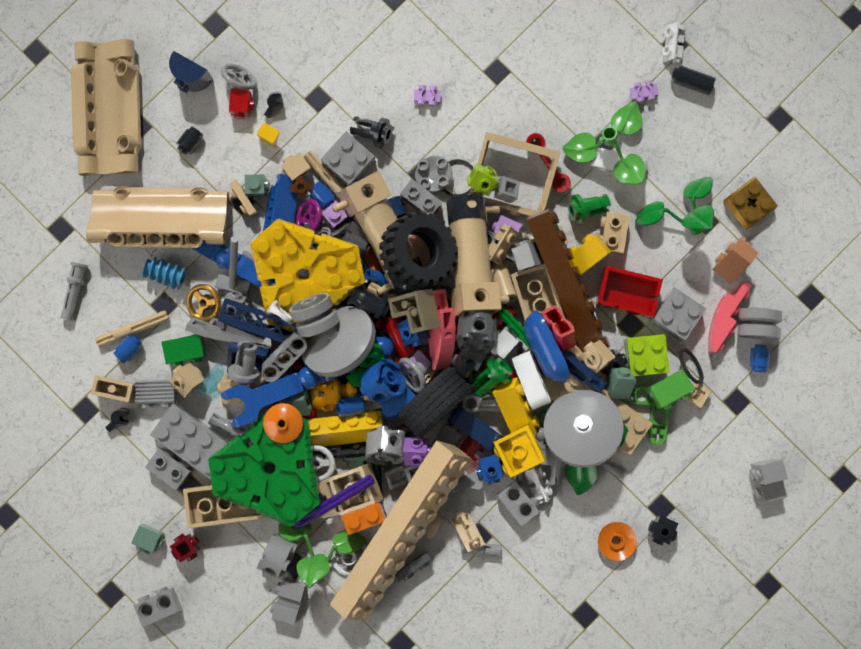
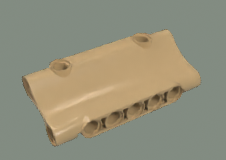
M120 39L107 43L75 42V61H77V64L71 68L73 149L80 156L78 157V175L138 173V152L141 150L142 143L139 67L135 64L134 41Z
M121 186L114 190H93L91 214L86 230L87 242L107 243L108 241L114 247L197 248L201 246L203 240H206V244H225V222L229 208V192L207 191L203 187L154 188Z

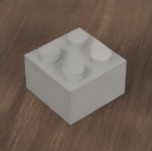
M347 131L321 158L323 165L347 186L357 182L376 161L375 156Z
M673 287L668 291L657 308L655 316L649 321L682 342L686 341L707 308Z

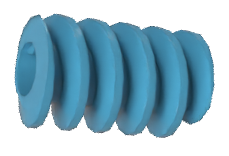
M154 257L152 261L147 259L145 262L142 277L147 278L149 276L151 281L156 279V282L159 284L163 282L164 286L170 285L172 289L177 287L179 290L185 279L186 268L183 267L181 271H178L179 265L176 264L172 269L171 262L164 266L163 259L157 263V257Z

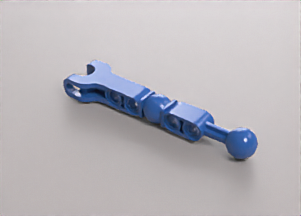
M203 240L201 246L191 248L216 262L221 269L229 270L230 246L206 244V240ZM238 254L237 275L260 288L261 281H258L254 262ZM275 279L268 280L269 284L276 283Z
M384 336L376 337L374 343L382 346L384 358L389 359L394 351L392 341ZM308 366L300 368L298 373H292L253 389L246 385L238 384L224 390L220 395L224 400L239 398L244 402V412L232 421L233 427H240L255 421L261 408L302 392L304 389H315L320 383L339 376H319L312 372Z

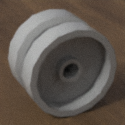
M329 293L309 296L289 308L293 321H298L296 329L300 337L320 334L332 328L340 321L336 310L331 308L333 302Z
M768 308L739 309V320L750 324L738 326V337L778 340L781 338V328L769 324L781 323L782 311Z

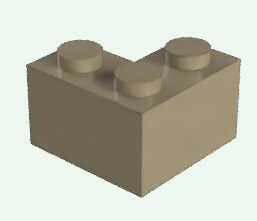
M432 289L415 291L388 299L392 318L407 316L411 334L441 327Z

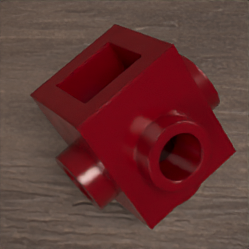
M184 533L173 539L175 543L170 546L173 557L179 560L180 563L184 560L190 562L198 556L196 552L201 550L199 540L190 533L186 536ZM186 543L189 546L190 550H186L184 548V545Z

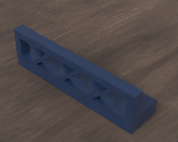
M227 298L224 299L218 318L219 322L281 343L292 334V332L281 329L282 326H293V332H298L296 329L298 322L294 321L293 324H289L277 315H268L265 311ZM227 305L234 306L239 314L227 311ZM247 312L254 313L257 320L245 317L243 314ZM267 318L272 319L276 326L263 323L262 321Z

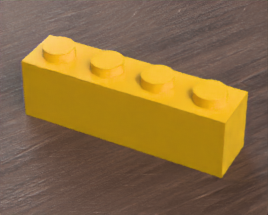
M381 411L366 412L350 417L332 416L307 419L310 425L312 445L320 446L366 442L367 432L377 430L378 426H383Z

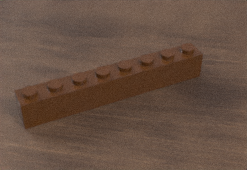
M550 208L529 216L527 219L528 225L567 319L574 327L575 338L580 350L584 353L583 348L591 341L595 343L599 340L609 349V340L607 336H603L601 331L603 330L600 319H596L594 314L596 312L595 306L592 301L589 302L588 289L585 283H581L579 278L581 277L579 267L574 266L572 261L574 259L572 250L570 248L567 249L565 241H567L563 230L560 231L558 227L559 219L556 212H552Z

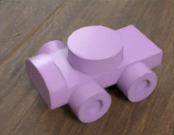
M652 80L646 81L645 86H642L641 82L634 83V88H630L631 99H636L637 103L643 102L645 98H648V101L655 100V96L659 95L657 84H653Z
M419 85V89L414 91V101H417L418 105L429 103V106H436V103H440L441 91H437V86H430V90H426L425 85Z

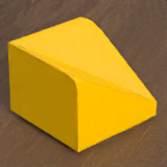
M263 122L257 132L258 138L276 147L280 134L279 130Z

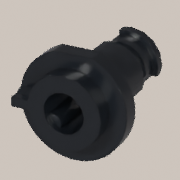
M355 116L353 121H356L358 125L369 127L370 132L350 127V134H357L360 137L373 140L374 146L381 149L389 143L395 127L390 125V121L387 118H381L379 122L360 119L358 116Z
M355 287L347 304L351 303L358 309L373 315L372 321L377 323L378 319L383 321L389 309V295L384 293L383 297L380 298Z

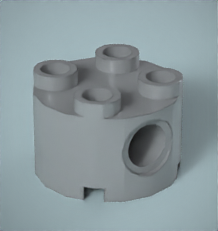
M378 426L377 430L367 432L365 454L367 461L378 465H387V461H392V465L402 463L404 461L405 431L388 430L387 426Z
M273 533L264 549L263 559H260L257 569L283 580L298 544L293 541H286L280 535Z

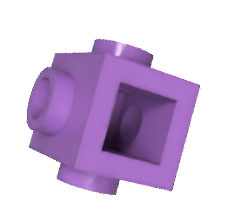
M405 438L403 446L404 466H420L432 448V446H429L428 438Z

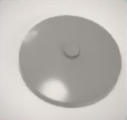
M352 306L336 308L335 310L340 321L335 326L320 334L306 337L307 349L302 354V357L312 372L323 377L339 376L357 367L367 357L374 344L375 326L371 318L363 310Z
M576 390L559 397L550 406L544 419V436L550 451L562 462L575 467H593L610 459L618 450L623 438V419L617 406L605 395L591 390Z

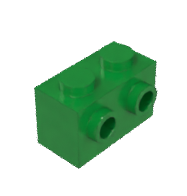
M197 334L161 342L166 365H172V368L179 365L184 366L183 362L191 361V364L202 362V358L207 357L203 336Z

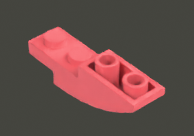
M741 282L733 295L725 293L719 301L709 329V353L720 352L725 345L723 342L727 336L730 337L735 331L736 327L734 325L737 321L731 318V315L733 317L740 309L738 305L741 300L745 301L749 296L751 285L748 282Z
M446 289L433 291L441 326L440 328L428 331L433 370L450 367L455 346L454 308L448 307Z

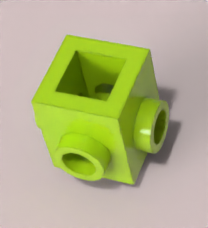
M478 163L475 164L467 178L468 186L479 195L485 194L489 196L491 191L494 192L499 184L496 171L489 166L484 167Z

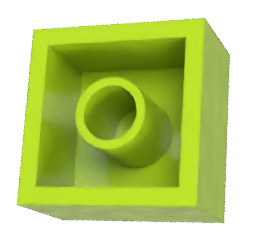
M665 334L623 339L625 356L628 360L626 367L630 369L634 377L670 373Z

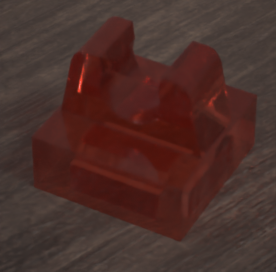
M467 436L459 447L473 461H477L474 455L478 450L482 453L484 451L481 447L482 445L470 436Z

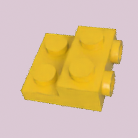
M530 425L494 442V451L498 457H501L503 470L510 478L547 461Z

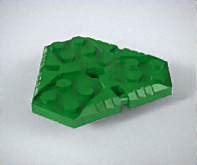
M264 414L245 429L244 434L236 436L208 458L212 491L214 496L246 509L252 508L258 514L291 527L320 504L316 468L312 466L314 454L309 420L302 418L303 428L296 439L288 443H278L270 439L264 430ZM280 420L279 426L284 427L286 424L285 421ZM249 439L254 443L250 447L245 443ZM304 460L305 467L299 468L298 461ZM271 462L275 465L274 473H269L266 470L267 463ZM255 495L261 497L259 503L253 501Z

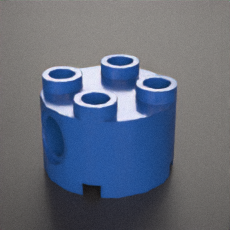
M384 359L364 369L361 375L362 386L360 387L362 395L367 396L371 401L379 405L401 395L406 388V379L399 372L402 370L400 366L390 359Z

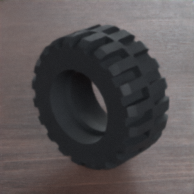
M423 211L418 213L412 212L394 221L386 228L387 231L381 237L384 241L379 244V249L382 250L379 256L380 260L384 262V265H382L384 271L388 270L390 273L388 275L391 280L396 279L397 285L401 287L406 285V289L423 290L444 281L447 275L451 274L454 270L453 266L457 262L455 255L458 254V247H455L454 243L457 241L455 236L452 237L450 227H446L444 225L445 221L441 218L437 220L436 215L432 213L427 215ZM409 235L418 236L427 244L430 251V262L427 268L418 266L410 258L407 252V239Z

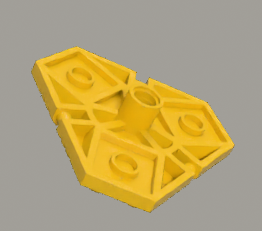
M281 219L274 221L250 242L258 281H261L260 291L265 312L277 300L280 307L290 314L289 308L304 298L319 293H329L333 305L337 306L353 292L355 287L358 288L365 282L358 245L323 233L321 236L316 235L314 230ZM311 242L318 243L317 249L310 247ZM301 269H306L309 271V274L307 276H300L298 272ZM275 278L276 283L269 284L268 280ZM267 318L268 324L276 326L272 319ZM290 325L281 327L292 332L294 330V327Z

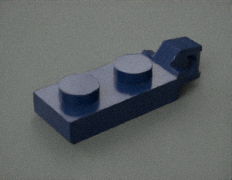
M568 350L562 352L570 375L583 386H589L598 393L605 387L607 383L579 361L574 353Z

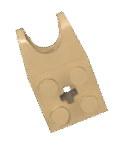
M371 463L334 475L318 483L319 492L329 499L368 475H371L375 481L372 486L320 516V519L344 515L383 500Z

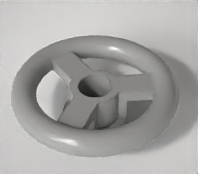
M230 63L221 67V75L227 81V86L230 89L250 90L256 86L255 77L244 67ZM228 69L237 70V71H239V72H233V71H230V70H228ZM245 76L249 78L250 84H247L244 80Z
M401 358L398 365L402 370L399 372L401 376H405L406 385L411 390L420 392L426 387L425 375L427 372L425 367L420 362L415 363L409 358Z

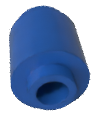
M320 181L309 190L310 197L320 204L321 210L328 208L336 199L328 187Z
M128 335L115 348L116 351L113 353L122 363H125L143 349L141 347L142 342L135 335L133 337Z
M755 344V348L750 349L751 371L767 372L770 363V349H766L767 345Z
M359 394L341 398L340 401L336 402V410L339 417L362 414L364 409H366V402Z

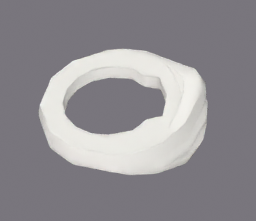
M277 300L269 306L266 312L268 315H278L287 323H294L291 315L280 307Z

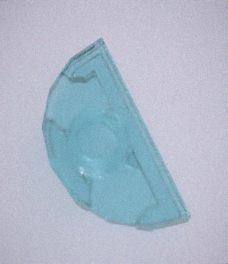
M220 362L203 376L205 380L195 390L196 393L212 394L218 390V382L221 381L224 375V368Z

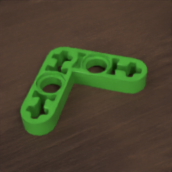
M635 386L633 388V401H630V399L619 400L623 403L651 406L649 421L656 426H663V429L659 428V434L662 435V438L655 442L656 439L652 438V435L656 434L657 428H653L652 424L648 430V440L654 445H661L667 438L669 409H655V404L646 388ZM640 390L645 391L647 394V398L643 402L637 399V393ZM656 412H662L664 415V420L661 423L654 420Z

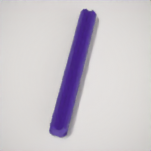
M368 475L322 502L294 524L295 528L299 529L372 486L375 483L373 477Z

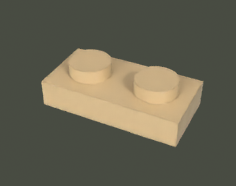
M235 179L229 183L232 187L229 191L235 200L239 198L242 205H240V208L245 216L248 214L251 218L257 216V211L237 180Z

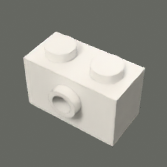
M508 326L502 332L497 330L496 344L491 348L490 352L497 358L501 357L504 359L520 341V338Z

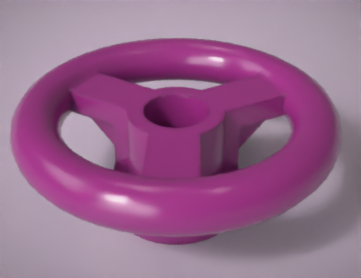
M308 199L300 205L297 211L296 225L302 226V224L308 223L311 230L316 232L323 222L322 210L316 200ZM309 205L307 213L302 217L303 211Z

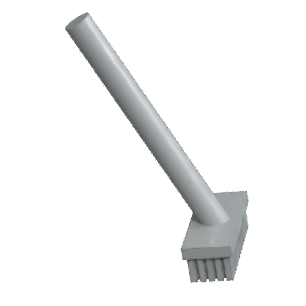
M233 236L230 240L229 276L218 274L215 288L227 292L238 291L242 295L248 296L251 282L237 279L239 239Z

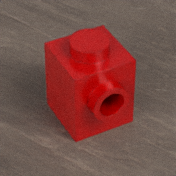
M231 89L229 113L236 119L250 117V113L254 111V100H252L250 90Z

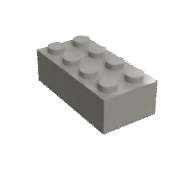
M175 403L170 406L150 434L151 437L210 480L208 458L229 443L220 434Z

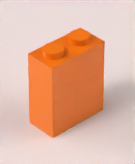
M381 501L367 507L346 513L341 517L347 534L350 535L384 522L386 514Z

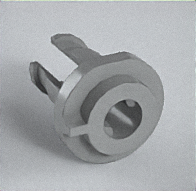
M240 341L237 345L239 349L236 354L235 364L228 368L227 378L240 385H249L259 379L260 372L255 367L257 345L249 348L250 341Z

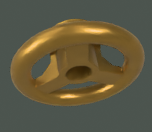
M198 284L188 292L186 306L192 317L209 322L212 318L218 316L221 310V298L212 286ZM199 290H207L211 294L202 295ZM193 295L198 300L199 308L197 313L192 306ZM215 307L212 314L203 316L205 310Z

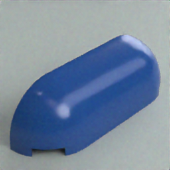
M278 174L275 186L271 185L263 231L277 219L294 223L298 194L290 191V185L295 182L285 174Z
M537 310L532 312L525 321L524 335L544 375L560 383L570 381L567 363L546 321Z

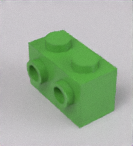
M684 369L646 388L657 409L664 408V410H667L675 405V400L680 398L682 401L690 397V392L695 390Z

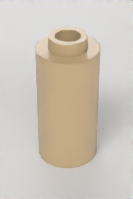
M494 262L491 263L492 282H499L500 296L509 297L508 303L501 304L505 305L514 302L517 299V294L506 263L501 262L499 266Z

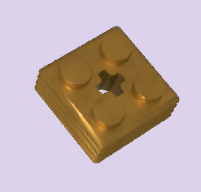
M753 177L723 200L745 230L751 228L778 207L756 177ZM752 200L754 202L753 206L749 207L747 203Z

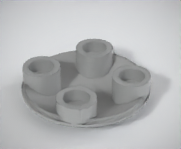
M430 156L420 160L415 171L416 182L430 193L444 190L450 184L453 175L449 162L444 157Z

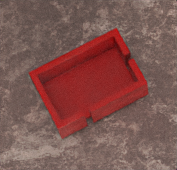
M605 266L595 305L609 309L616 306L615 310L653 318L658 300L653 299L651 301V299L660 295L663 279Z

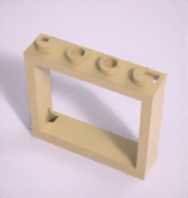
M486 132L478 164L482 166L490 141L552 157L538 211L484 197L485 204L499 206L500 211L501 208L507 209L508 214L519 216L520 213L525 214L527 219L529 216L544 211L561 152ZM471 188L469 195H476V192Z

